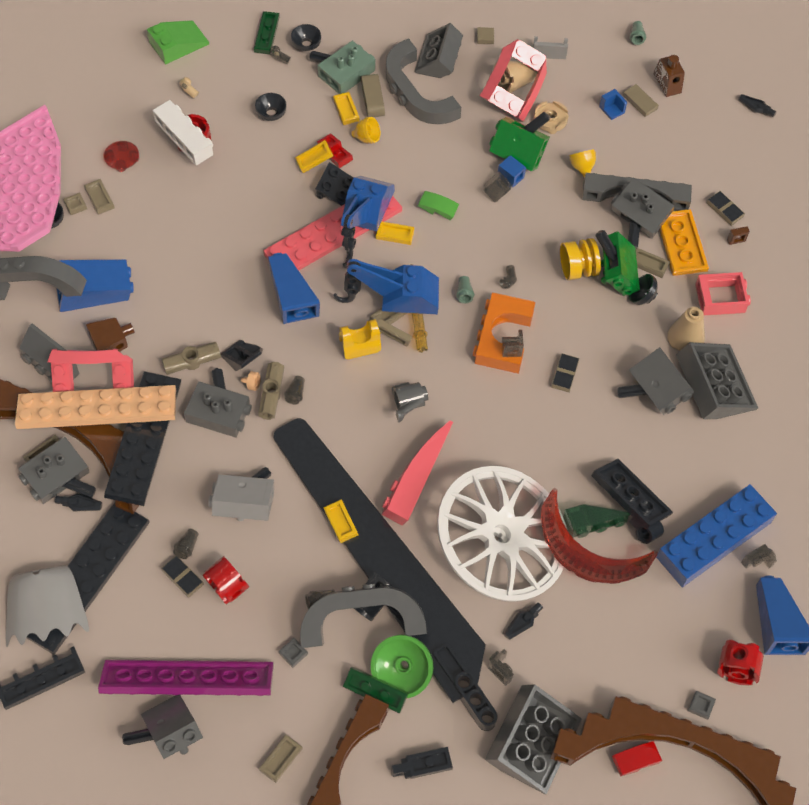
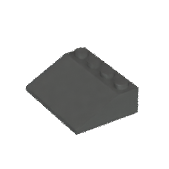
M689 342L676 354L686 381L694 391L693 397L703 419H721L758 409L730 344Z
M522 685L485 760L503 773L543 794H547L561 765V762L550 759L557 734L560 729L565 728L577 731L582 718L537 685Z

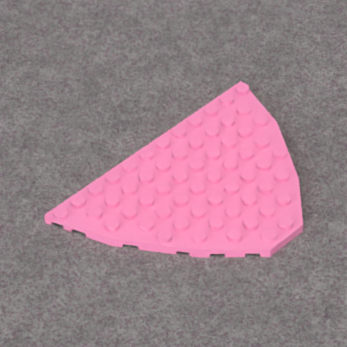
M46 105L41 106L0 131V251L20 252L51 231L61 193V144Z

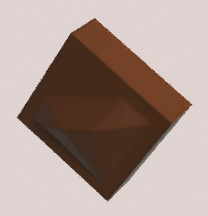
M748 226L731 229L727 238L728 244L746 242L750 232Z

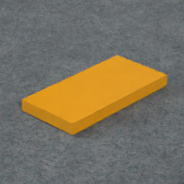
M691 209L673 211L659 229L668 261H670L669 265L672 275L708 272V263Z

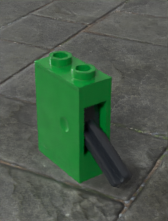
M542 112L527 125L509 117L499 120L495 127L497 130L496 134L489 143L491 146L489 152L504 159L512 156L523 164L527 170H536L550 139V136L537 130L550 120L549 115L546 112Z
M605 230L598 231L595 236L603 248L604 259L600 261L601 267L605 269L601 282L603 284L609 283L623 296L639 291L635 247L618 231L607 235Z

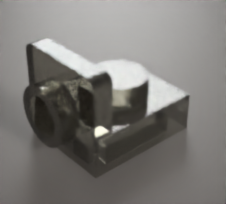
M764 544L747 554L741 563L745 568H748L751 565L756 567L764 562L768 568H771L777 559L773 550Z
M503 649L500 653L496 651L489 658L488 669L507 686L512 681L514 674L507 663H502L507 655V651Z

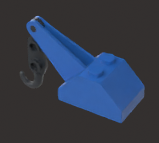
M364 176L354 177L347 192L341 226L343 227L341 235L344 236L342 246L346 250V260L342 264L343 268H347V262L353 258V249L356 245V239L354 238L355 227L358 226L373 231L378 230L395 192L394 184Z
M351 259L347 262V272L345 273L344 290L347 292L348 297H339L334 293L336 301L341 303L352 302L356 294L360 292L361 282H363L383 296L382 311L438 315L439 277L423 266L402 265L394 270H390L357 259Z

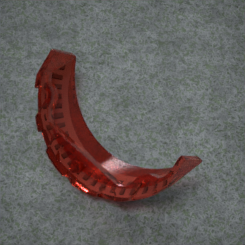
M555 487L552 489L541 507L542 529L546 543L554 557L568 571L574 572L576 576L595 583L617 584L640 577L648 571L657 557L658 552L656 550L633 559H611L592 553L581 546L566 529L559 513L557 502L558 489Z

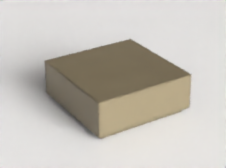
M477 27V44H494V28Z
M80 193L63 199L70 215L87 210V206Z

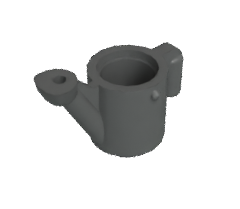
M407 382L392 387V393L398 409L395 411L398 423L413 409L425 406V401L428 400L427 389L425 386H421L419 382L413 384Z

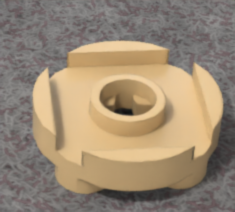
M545 101L540 103L535 109L534 119L542 112H546L549 116L554 115V118H550L546 124L540 127V129L547 131L549 134H555L557 131L562 130L568 123V110L560 102L553 101V103H547Z

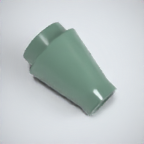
M641 21L633 23L630 40L635 45H640L646 40V33Z
M461 276L456 297L461 303H470L475 294L469 277Z

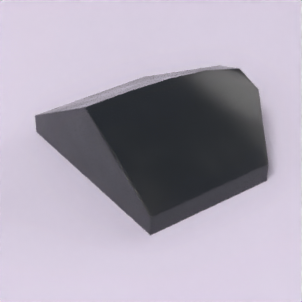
M239 340L222 352L221 357L235 371H238L260 356L263 348Z

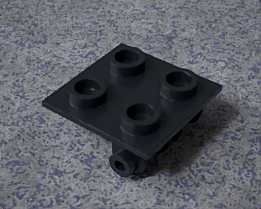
M329 162L315 188L317 190V198L323 199L328 197L340 206L344 205L348 189L354 177Z

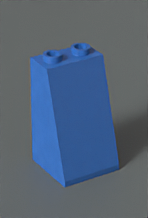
M126 259L59 260L76 269L87 280L82 296L66 297L56 288L60 312L128 301L130 294L134 291L133 282H130L131 268L127 266Z

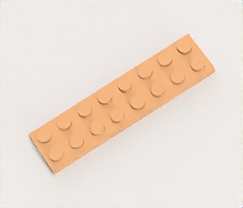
M176 386L18 394L15 426L16 429L175 420Z

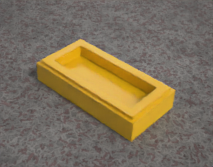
M350 92L333 96V101L343 125L360 121Z
M324 140L298 155L295 159L301 171L305 173L333 157L328 143Z
M381 221L376 233V239L411 245L415 227Z
M342 499L324 507V511L340 544L358 536V532Z

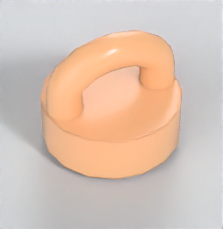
M251 371L248 377H242L240 381L247 383L248 390L256 391L260 386L261 377L258 372Z

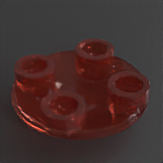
M128 141L114 142L104 152L106 164L118 172H124L140 159L138 148Z

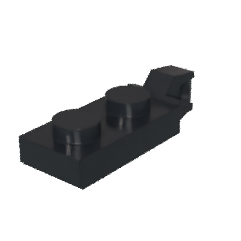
M448 747L407 755L406 758L401 759V764L391 766L393 777L404 775L405 779L453 770Z

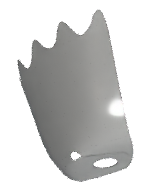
M63 565L25 572L11 578L7 594L6 647H8L13 635L23 645L29 633H34L42 641H45L49 632L55 628L59 629L67 637L75 623L82 626L86 632L89 631L88 620L74 576L68 566ZM40 571L39 574H33V572Z

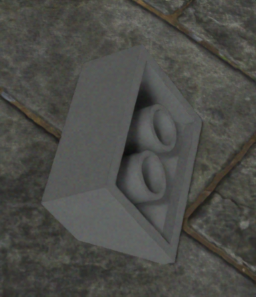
M451 23L426 34L415 72L436 78L450 75L454 71L463 34Z
M32 323L29 325L20 345L21 358L28 365L32 364L35 366V370L40 375L45 374L52 383L51 362H48L52 349L67 350ZM72 364L73 380L80 374L76 364Z

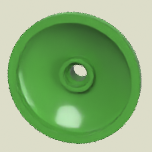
M394 635L382 641L375 649L371 658V674L386 683L408 692L407 698H411L420 694L430 683L433 675V660L427 647L418 639L408 635ZM402 661L408 663V668L402 666Z

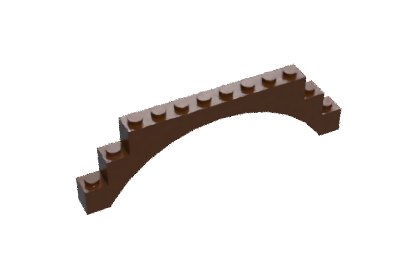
M0 379V419H16L18 394L32 392L26 388L15 386L9 381ZM111 424L54 427L76 438L91 450L104 466L110 478L124 431L114 428ZM115 500L116 507L131 514H134L139 505Z
M616 696L614 698L607 719L600 713L588 712L580 735L572 729H560L550 759L571 766L593 751L616 743L637 740L662 741L690 748L711 758L731 772L752 793L759 805H793L797 789L790 786V783L786 781H776L781 756L776 755L774 751L754 747V744L748 741L741 742L735 740L729 734L713 732L711 728L706 726L699 727L687 719H677L668 712L655 711L646 704L633 703L629 698L623 696Z

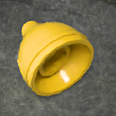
M366 117L356 125L351 134L352 137L359 139L363 143L372 144L379 141L381 131L375 118Z
M595 149L569 155L572 166L583 177H585L586 173H591L596 162Z

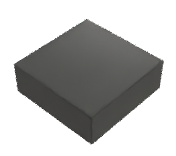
M295 638L278 651L292 668L308 655V651L305 648H301V644Z
M696 691L688 711L708 720L716 699Z

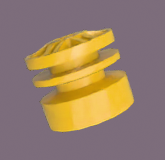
M594 238L581 239L578 245L575 241L561 243L560 262L566 280L580 279L582 272L585 277H590L591 275L598 276L600 274V253Z

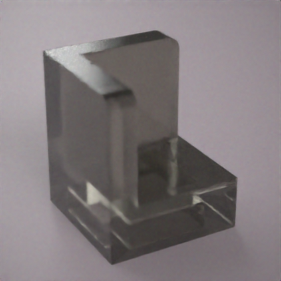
M499 171L484 184L483 191L494 202H497L511 190V183Z
M518 330L517 337H502L503 357H522L524 347L523 331Z

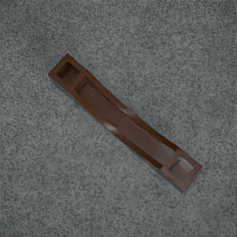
M367 694L363 700L359 699L355 707L357 713L354 719H349L345 728L347 733L344 738L340 737L336 745L338 751L335 757H330L326 765L328 771L325 777H320L316 785L318 791L315 797H310L307 805H341L339 781L345 760L361 740L380 730L389 711L388 704Z

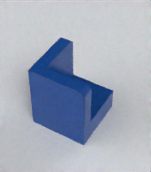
M613 89L601 96L599 107L613 120L625 113L627 101L616 89Z
M509 156L499 164L497 176L513 188L524 179L526 167L512 156Z

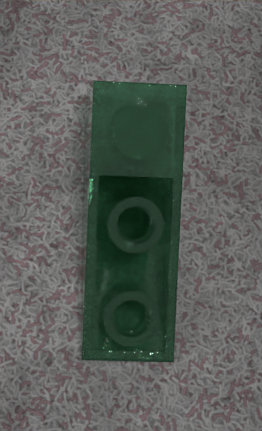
M583 504L565 509L563 518L570 537L583 538L595 531L596 533H601L609 527L615 526L618 528L625 525L630 514L626 511Z

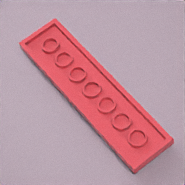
M393 196L382 222L402 212V206ZM345 204L263 250L265 257L268 259V257L275 253H287L296 268L301 270L341 247L344 236L341 235L343 228L341 220ZM356 226L354 238L369 231V229Z

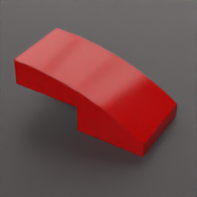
M331 133L317 141V144L324 140L328 143L333 157L329 159L338 168L353 160L352 154L344 149L341 141Z
M654 741L635 746L612 756L620 777L638 772L642 768L653 766L663 761Z

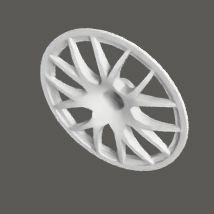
M502 466L476 468L455 480L442 498L437 518L440 545L455 573L477 592L502 601L527 600L540 595L550 588L562 573L565 562L555 552L550 566L546 558L538 550V548L553 549L550 542L530 538L524 533L526 528L544 525L543 519L531 517L540 504L544 508V504L550 494L531 477L517 470ZM480 480H495L499 494V511L492 508L481 487ZM502 480L518 485L510 498L507 496ZM473 483L479 502L458 493ZM523 488L533 495L537 501L526 515L515 517L513 507ZM454 499L474 509L481 516L482 525L449 514ZM553 499L555 522L561 537L568 545L566 524L558 505ZM448 520L471 532L451 542ZM479 538L485 543V550L464 564L460 562L452 547L469 539ZM519 550L532 555L547 571L539 582L535 581L519 556ZM497 554L505 559L508 568L507 590L489 586ZM487 557L483 583L474 577L466 567ZM516 568L530 583V587L512 590Z

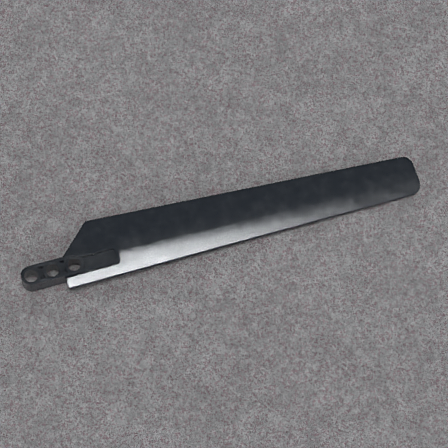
M297 418L278 428L274 432V441L326 517L324 507L342 499L358 532V536L345 541L344 544L369 579L376 572L395 588L410 594L419 603L426 619L427 634L412 635V637L421 641L429 650L433 660V675L452 703L461 700L478 727L483 731H491L496 725L498 715L478 685L486 644L304 419ZM386 605L405 632L402 615L395 608ZM466 681L469 686L466 688L460 687L458 682ZM478 698L481 703L473 705L470 699ZM488 715L493 721L486 723L482 720V717Z

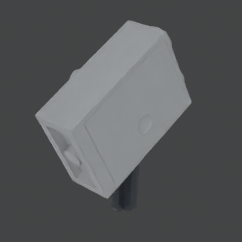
M262 468L252 477L219 474L217 482H213V495L209 497V507H212V516L237 518L238 521H243L244 519L268 521L274 497V479H268L271 476L269 468Z

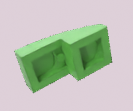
M424 191L417 206L432 215L434 212H437L451 221L459 204L442 195Z

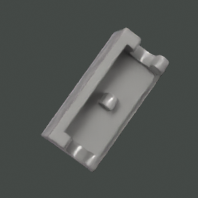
M534 36L533 48L544 54L549 59L566 60L568 38H564V43L537 42L538 36Z

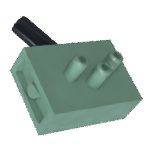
M353 40L332 55L317 51H311L310 60L321 62L318 64V77L338 94L347 92L361 82V76L370 75L375 71L376 59L374 56L368 54L361 45L356 44Z

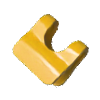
M376 319L367 321L364 327L355 330L349 329L348 326L339 327L338 336L343 344L345 359H353L381 351L380 330Z

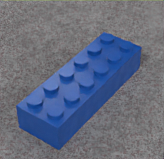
M749 484L661 547L656 558L683 588L771 524L777 513L756 489Z

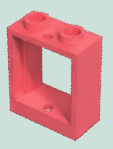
M742 272L698 276L695 286L700 309L704 316L745 313L747 307L750 306V295H747L746 291L747 281L743 278ZM735 286L738 302L712 303L709 288Z

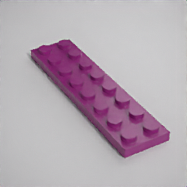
M105 660L98 692L99 694L271 696L274 663L248 661Z

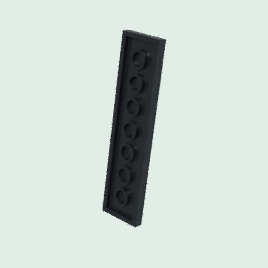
M144 371L139 387L175 385L177 399L182 379ZM170 420L127 423L104 498L145 506Z
M115 503L68 565L74 576L85 612L150 523L149 519L136 512L131 514L116 507ZM77 623L73 624L71 631L74 629ZM55 628L49 632L45 641H42L34 633H29L26 638L55 655L67 637L59 629Z

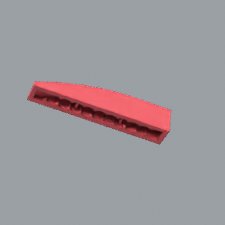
M451 420L418 450L405 467L398 481L394 480L390 487L392 493L390 497H386L382 504L384 510L381 515L402 526L409 520L453 424Z

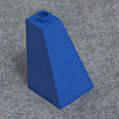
M275 253L268 257L283 324L319 317V299L287 253Z
M771 575L763 576L756 584L764 655H806L809 651L808 623L781 578H774Z

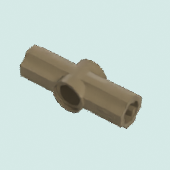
M212 342L197 348L188 346L181 353L162 358V363L168 375L184 369L195 370L199 368L200 364L221 358L217 343Z
M279 362L268 363L265 381L262 385L263 392L258 416L266 420L275 418L278 400L280 399L284 365Z

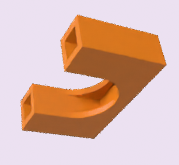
M492 292L491 299L486 300L485 310H487V314H483L481 325H484L483 330L479 329L477 335L479 345H475L473 356L476 357L475 364L519 374L524 348L506 345L497 341L492 334V329L498 324L505 322L530 327L536 302Z

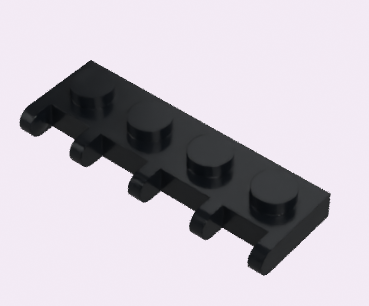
M71 647L70 651L72 654L59 660L57 655H53L54 663L41 669L38 668L37 664H34L32 666L35 672L20 679L18 674L15 673L13 674L15 681L3 687L0 684V699L4 709L8 710L86 673L75 647Z

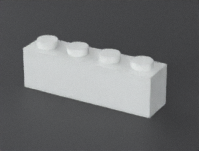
M169 100L153 110L155 122L196 166L213 156L212 141L203 135L198 126L195 127L192 124L190 117L185 116L177 104L175 105Z

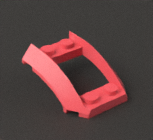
M517 39L502 48L499 59L479 96L523 122L546 77V56L521 40ZM511 57L538 72L525 101L498 86Z
M52 349L48 362H51L53 392L74 391L72 364L112 362L113 389L134 387L133 359L123 355L118 349L97 351H62Z

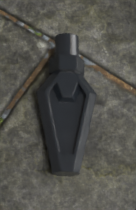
M741 94L739 97V101L756 113H763L771 117L776 115L777 111L771 109L763 100Z
M78 493L72 496L55 497V504L69 507L73 512L100 511L102 508L101 501Z
M537 602L526 611H519L504 632L505 637L511 640L531 628L534 624V618L539 615L538 613L543 609V606Z

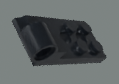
M616 459L594 470L591 476L632 516L629 523L636 529V536L641 543L649 544L663 535L664 527L660 521L672 515L673 511L622 461Z

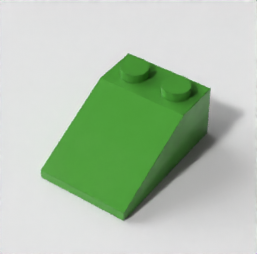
M193 20L161 22L147 29L149 43L165 65L209 45V41Z

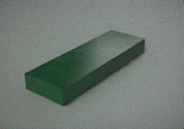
M263 11L254 53L271 54L280 13Z
M354 667L350 668L343 684L344 688L363 697L367 694L388 704L390 710L399 714L409 694Z

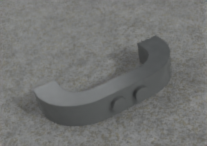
M409 38L396 44L387 56L386 78L391 92L397 95L400 104L404 105L412 116L425 123L447 124L460 119L462 107L453 95L441 101H430L419 94L402 71L406 65L417 61V48Z
M42 256L0 258V300H5L10 288L8 282L35 280L55 286L66 297L82 296L87 280L76 269L61 261Z
M375 583L362 585V589H354V586L342 587V591L333 592L320 598L307 611L301 625V648L323 646L324 620L328 614L336 610L377 605L391 606L402 615L405 634L408 636L427 634L426 619L419 603L410 594L401 589L390 586L375 587Z

